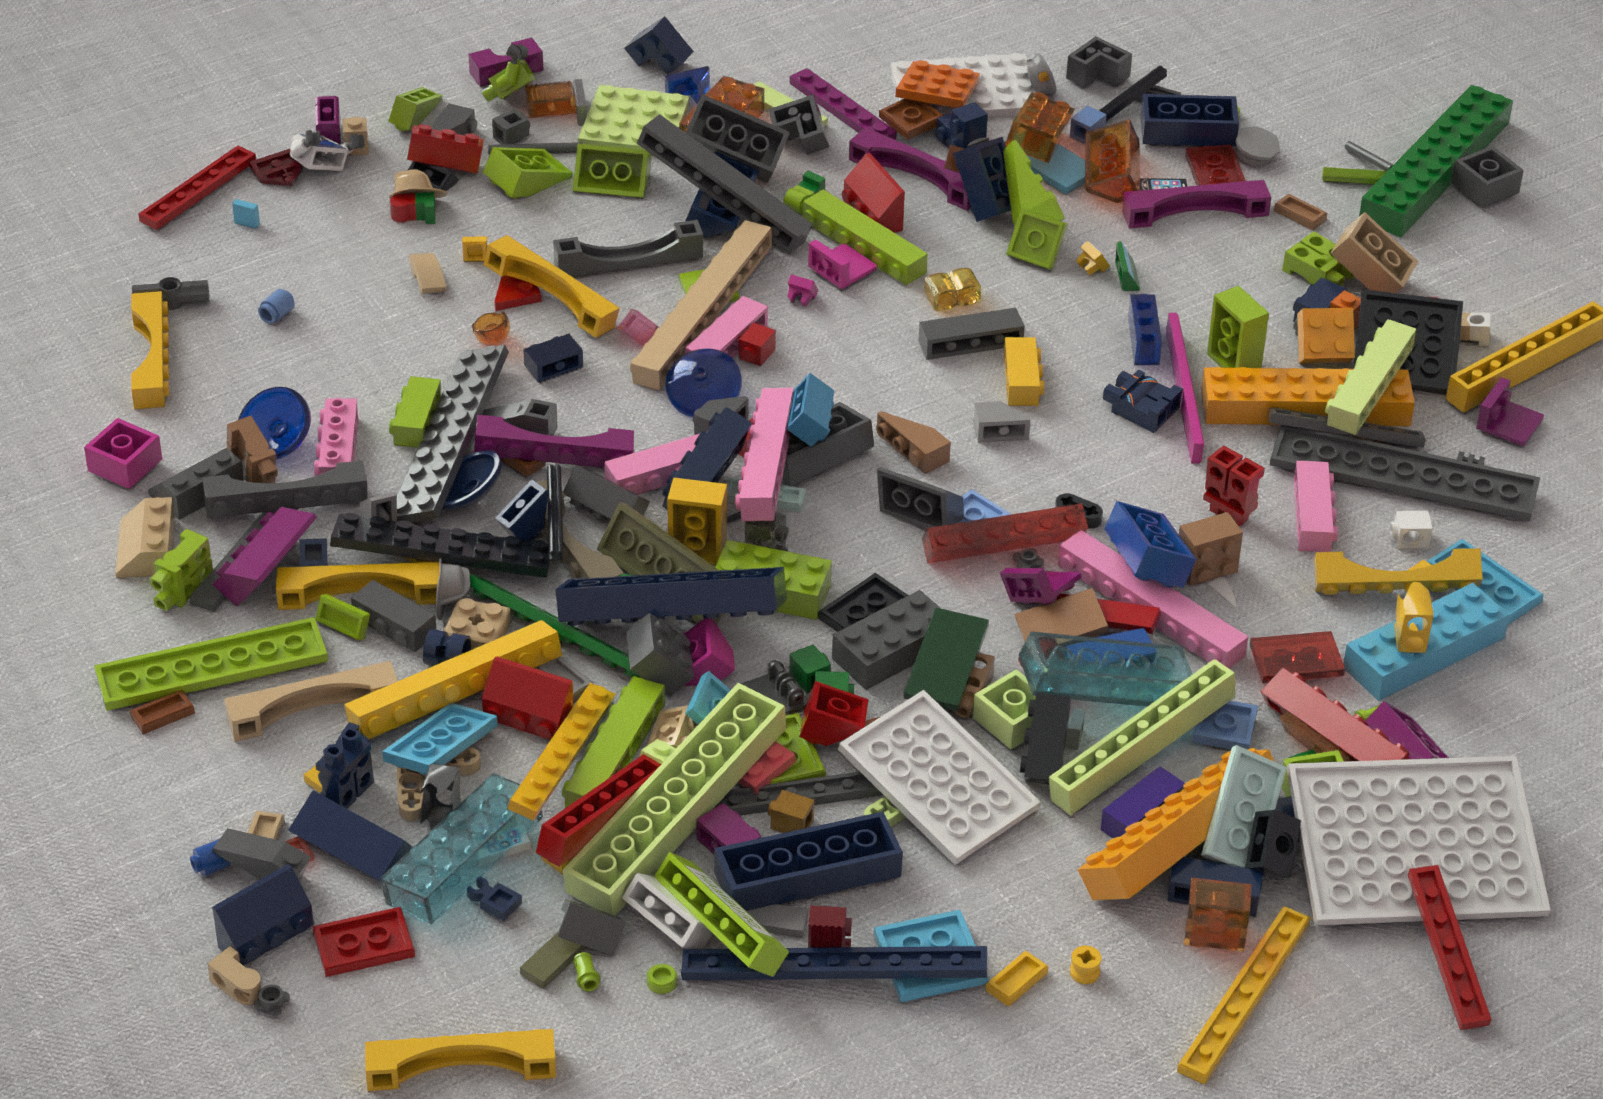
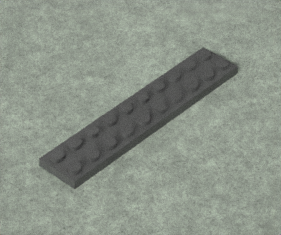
M505 344L491 345L477 350H465L459 354L431 417L430 425L425 431L423 441L420 442L397 494V522L409 521L412 523L439 517L475 433L477 415L483 414L509 353Z
M1281 425L1270 458V466L1293 471L1296 469L1297 461L1328 462L1329 473H1334L1335 480L1530 521L1540 482V477L1334 433Z

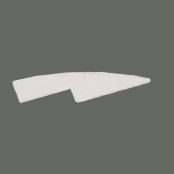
M1224 576L1215 578L1208 583L1234 607L1237 606L1232 589Z

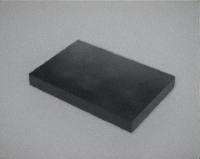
M874 573L818 611V619L839 632L909 595L877 573Z

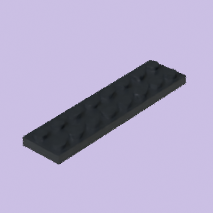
M355 513L338 515L330 540L331 547L439 562V559H442V563L547 578L551 561L549 559V544L542 540L520 541L519 538L514 536L497 537L487 532L477 534L466 532L460 528L452 530L442 529L432 524L422 526L412 524L409 521H387L382 517H360Z

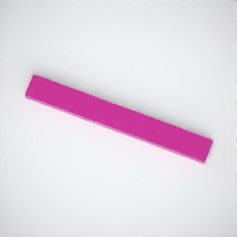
M1168 313L1166 336L1176 386L1183 388L1180 408L1191 463H1200L1202 461L1204 440L1179 315L1177 313Z

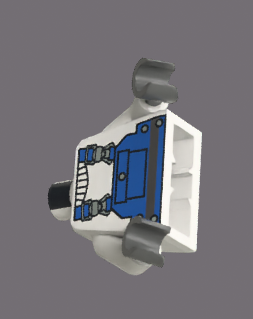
M307 130L306 134L297 133L292 136L290 156L308 169L343 171L347 155L352 153L353 149H360L365 146L363 134L350 135V143L345 142L340 145L321 136L320 131L312 132V130Z

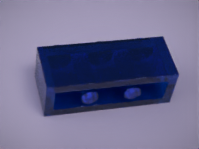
M1130 294L1128 322L1134 365H1160L1162 338L1155 294Z

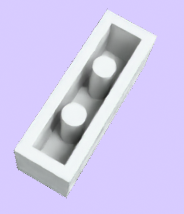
M637 873L622 897L623 900L682 948L703 949L713 934L654 876Z

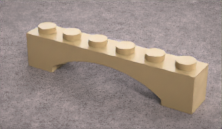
M386 661L225 698L227 721L234 742L262 736V731L266 727L292 713L321 705L348 703L398 682L391 661Z

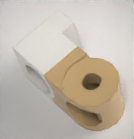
M1462 313L1459 341H1479V346H1489L1490 313Z

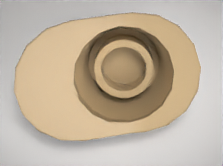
M407 170L395 174V192L390 194L389 198L397 194L434 192L435 198H442L447 196V192L433 188L428 176L424 172Z

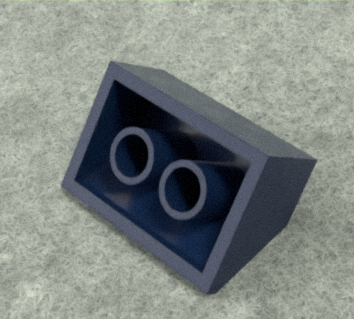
M1003 137L953 153L976 222L1011 210L1003 153L1006 146Z
M289 864L212 907L218 948L222 952L229 946L234 948L235 951L239 952V960L243 966L255 961L259 956L273 948L279 947L285 941L299 933L305 932L314 925L312 905L293 868Z

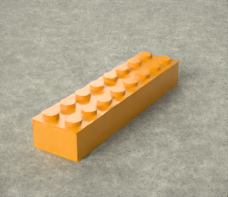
M1204 367L1201 395L1205 424L1280 425L1269 423L1268 413L1271 407L1328 416L1325 413L1328 401L1335 398L1338 386L1340 384L1344 385L1348 371L1354 369ZM1399 369L1365 420L1366 423L1384 426H1411L1415 401L1408 370Z
M1248 749L1251 752H1254L1260 756H1263L1269 760L1274 761L1269 749ZM1231 751L1221 756L1222 760L1217 764L1203 769V775L1199 778L1186 782L1183 785L1184 789L1179 793L1166 797L1164 799L1165 803L1162 806L1146 812V818L1142 821L1129 825L1125 829L1126 833L1121 837L1109 840L1105 844L1106 848L1101 852L1093 853L1086 858V863L1077 870L1092 900L1131 898L1206 840Z

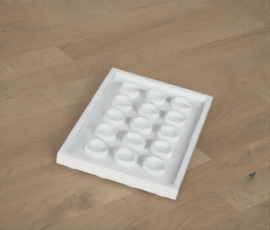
M1012 53L1009 55L992 54L980 57L968 56L965 58L936 60L923 59V61L933 65L945 64L951 68L960 70L967 68L980 73L979 83L966 105L973 102L977 103L988 113V117L1042 114L1043 106L1040 97L1031 85L1027 73V57L1025 53ZM913 61L890 63V72L895 90ZM929 103L942 115L949 114L951 110L956 109Z
M924 690L839 744L838 751L955 865L1039 809L1041 803Z

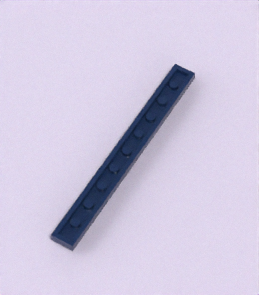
M987 946L786 948L789 953L772 977L749 968L729 948L683 949L681 967L682 980L987 978L988 952Z

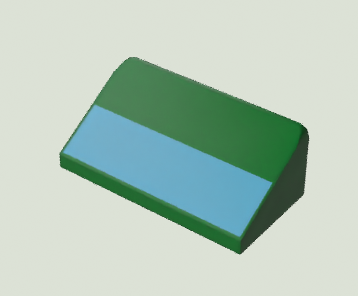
M1118 241L1116 243L1115 264L1121 289L1123 291L1140 290L1134 260L1123 243Z

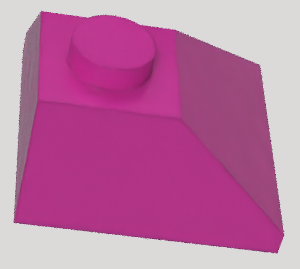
M713 618L702 619L684 633L690 640L694 678L684 686H697L701 676L708 671L720 681L731 675L735 670L733 649Z

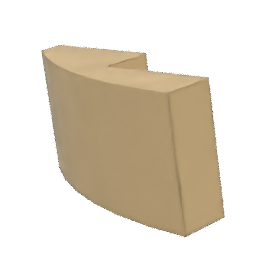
M434 253L410 254L409 261L413 277L417 278L420 293L445 292V279Z

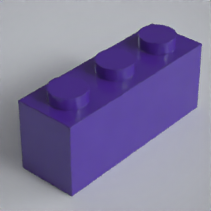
M1159 766L1102 810L1101 831L1111 838L1121 837L1126 833L1125 829L1129 825L1146 818V812L1162 806L1165 803L1164 799L1183 790L1185 783Z

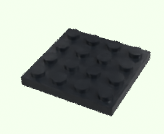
M1362 289L1353 369L1355 368L1357 358L1360 355H1364L1368 342H1373L1378 327L1382 328L1387 319L1416 328L1413 349L1400 370L1409 371L1412 390L1447 394L1449 378L1457 371L1463 301Z

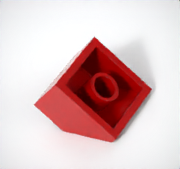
M815 681L804 708L799 737L809 743L829 746L849 738L865 727L869 699Z

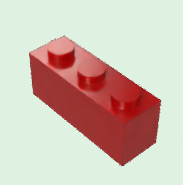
M424 124L413 125L407 160L478 173L484 139H480L475 134H456L455 131L450 129L439 131Z

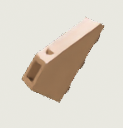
M883 411L877 413L876 431L879 437L886 440L897 452L905 456L912 465L918 467L923 473L926 474L950 462L951 442L936 429Z

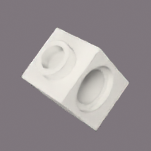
M1396 511L1395 521L1390 523V537L1395 538L1397 549L1429 548L1433 529L1429 512Z

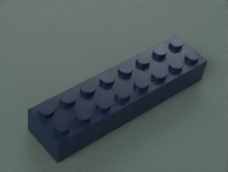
M784 567L568 579L555 589L558 621L567 622L568 626L582 625L584 621L594 620L595 624L611 623V619H621L622 623L637 622L638 618H644L649 613L665 620V616H675L676 620L691 619L692 615L703 614V618L709 619L719 617V613H730L731 617L746 616L747 612L757 611L758 615L764 616L774 614V610L779 609L787 600Z

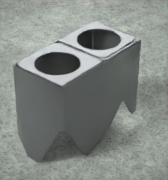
M430 764L420 794L423 792L420 823L422 824L427 819L433 838L442 839L451 834L461 810L459 767ZM446 789L452 791L450 804L441 803L437 799L436 793L441 795Z

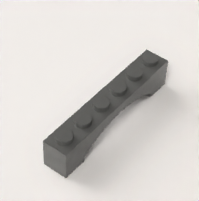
M698 220L674 223L672 229L660 236L626 246H595L580 242L578 237L553 240L554 265L574 277L703 258V233Z
M363 460L336 463L335 468L323 474L283 483L246 482L232 479L229 475L202 477L207 518L278 511L281 507L298 509L354 503L368 499L367 478Z

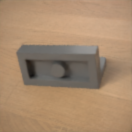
M565 898L561 908L565 915L557 935L560 938L605 954L614 955L626 922L620 917Z

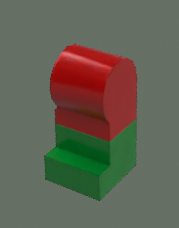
M434 192L406 193L392 196L390 198L392 220L396 222L425 220L426 224H435Z

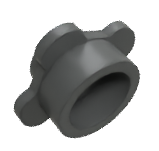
M1034 548L1025 549L1021 553L1015 552L1013 554V560L1017 561V568H1039L1044 565V559L1037 555V550Z
M266 985L259 991V999L254 1001V1008L258 1011L265 1010L273 1016L279 1015L282 1012L283 1005L289 1002L290 995L278 985Z

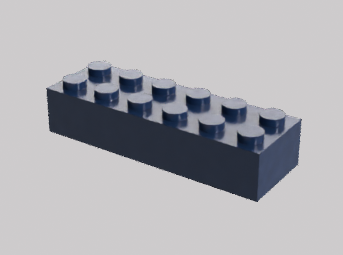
M878 812L717 847L714 849V874L719 886L745 911L899 878L902 874L903 851L884 812Z

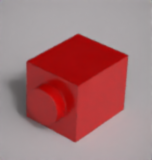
M753 323L739 338V359L762 366L775 351L776 330Z

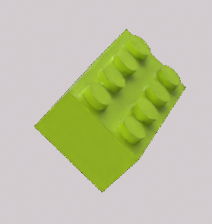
M726 541L715 568L718 570L784 567L787 600L774 612L814 620L818 619V611L822 609L831 586L832 560L738 541Z

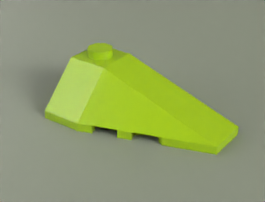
M1016 140L1012 141L1003 150L1014 228L1021 208L1063 221L1065 217L1056 197L1051 190H1045L1041 184L1043 182L1041 175L1033 173L1031 161Z

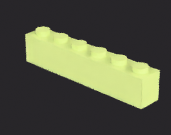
M1387 319L1382 328L1378 327L1373 342L1369 341L1364 355H1360L1357 358L1354 370L1348 371L1344 385L1340 384L1335 398L1328 401L1325 413L1328 414V426L1354 435L1358 433L1412 351L1416 328Z

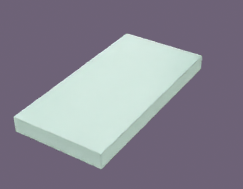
M1238 745L1232 747L1201 856L1217 863L1245 868L1255 812L1275 810L1287 767Z

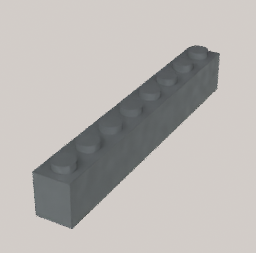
M659 114L643 127L637 142L639 146L743 221L746 220L771 227L772 242L791 254L806 241L813 226L812 223Z

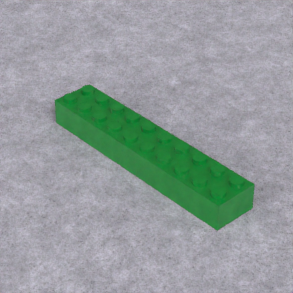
M1470 85L1362 197L1359 217L1365 212L1386 232L1402 237L1452 184L1456 160L1485 149L1509 124L1513 100L1501 94L1484 90L1482 87Z

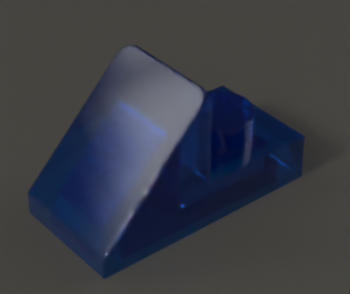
M708 66L665 76V93L691 95L696 104H698L702 94L705 95L710 88V68Z

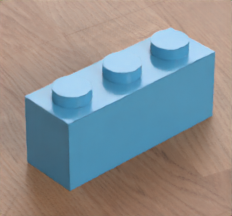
M811 373L794 389L787 430L812 447L818 440L823 441L830 431L828 427L832 418L831 409L834 405V390Z

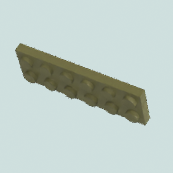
M618 503L597 547L599 552L612 557L618 566L631 575L720 571L626 503ZM719 613V617L713 618L716 625L718 624L723 613ZM703 614L692 615L691 619L698 623L704 618Z

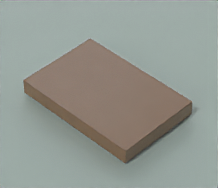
M1093 588L1055 600L1050 604L1040 605L1014 614L1030 658L1063 648L1068 643L1087 640L1109 632L1107 622Z

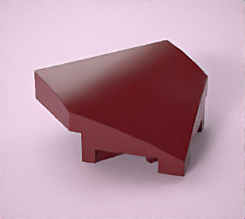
M290 149L250 161L249 168L260 183L292 186L303 170V165L290 156Z

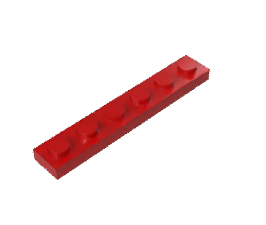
M237 145L138 213L139 222L155 230L160 229L249 167L250 161L256 160V154Z
M1432 865L1409 869L1407 876L1459 1029L1465 1030L1490 1026L1492 1019L1439 866Z

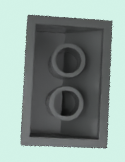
M225 448L148 489V494L153 498L172 497L174 515L180 520L205 506L202 477L229 475L232 479L244 481L242 461Z
M882 467L877 469L880 512L948 535L955 528L956 524L960 523L964 518L962 496Z

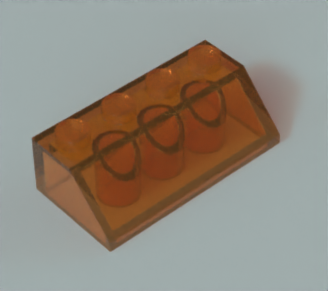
M1130 119L1085 133V189L1088 193L1115 203L1123 202L1124 192L1140 191V142Z

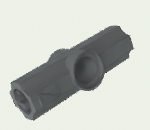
M166 277L157 284L132 285V294L162 291L163 301H168L169 310L179 309L186 303L210 302L208 280L180 282L178 278Z

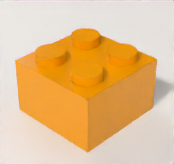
M1303 308L1297 313L1299 363H1349L1355 358L1353 308Z

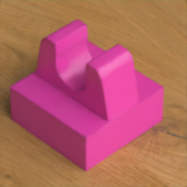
M792 274L790 275L788 280V298L790 302H794L796 296L802 295L800 302L803 306H806L811 298H816L819 291L815 282Z

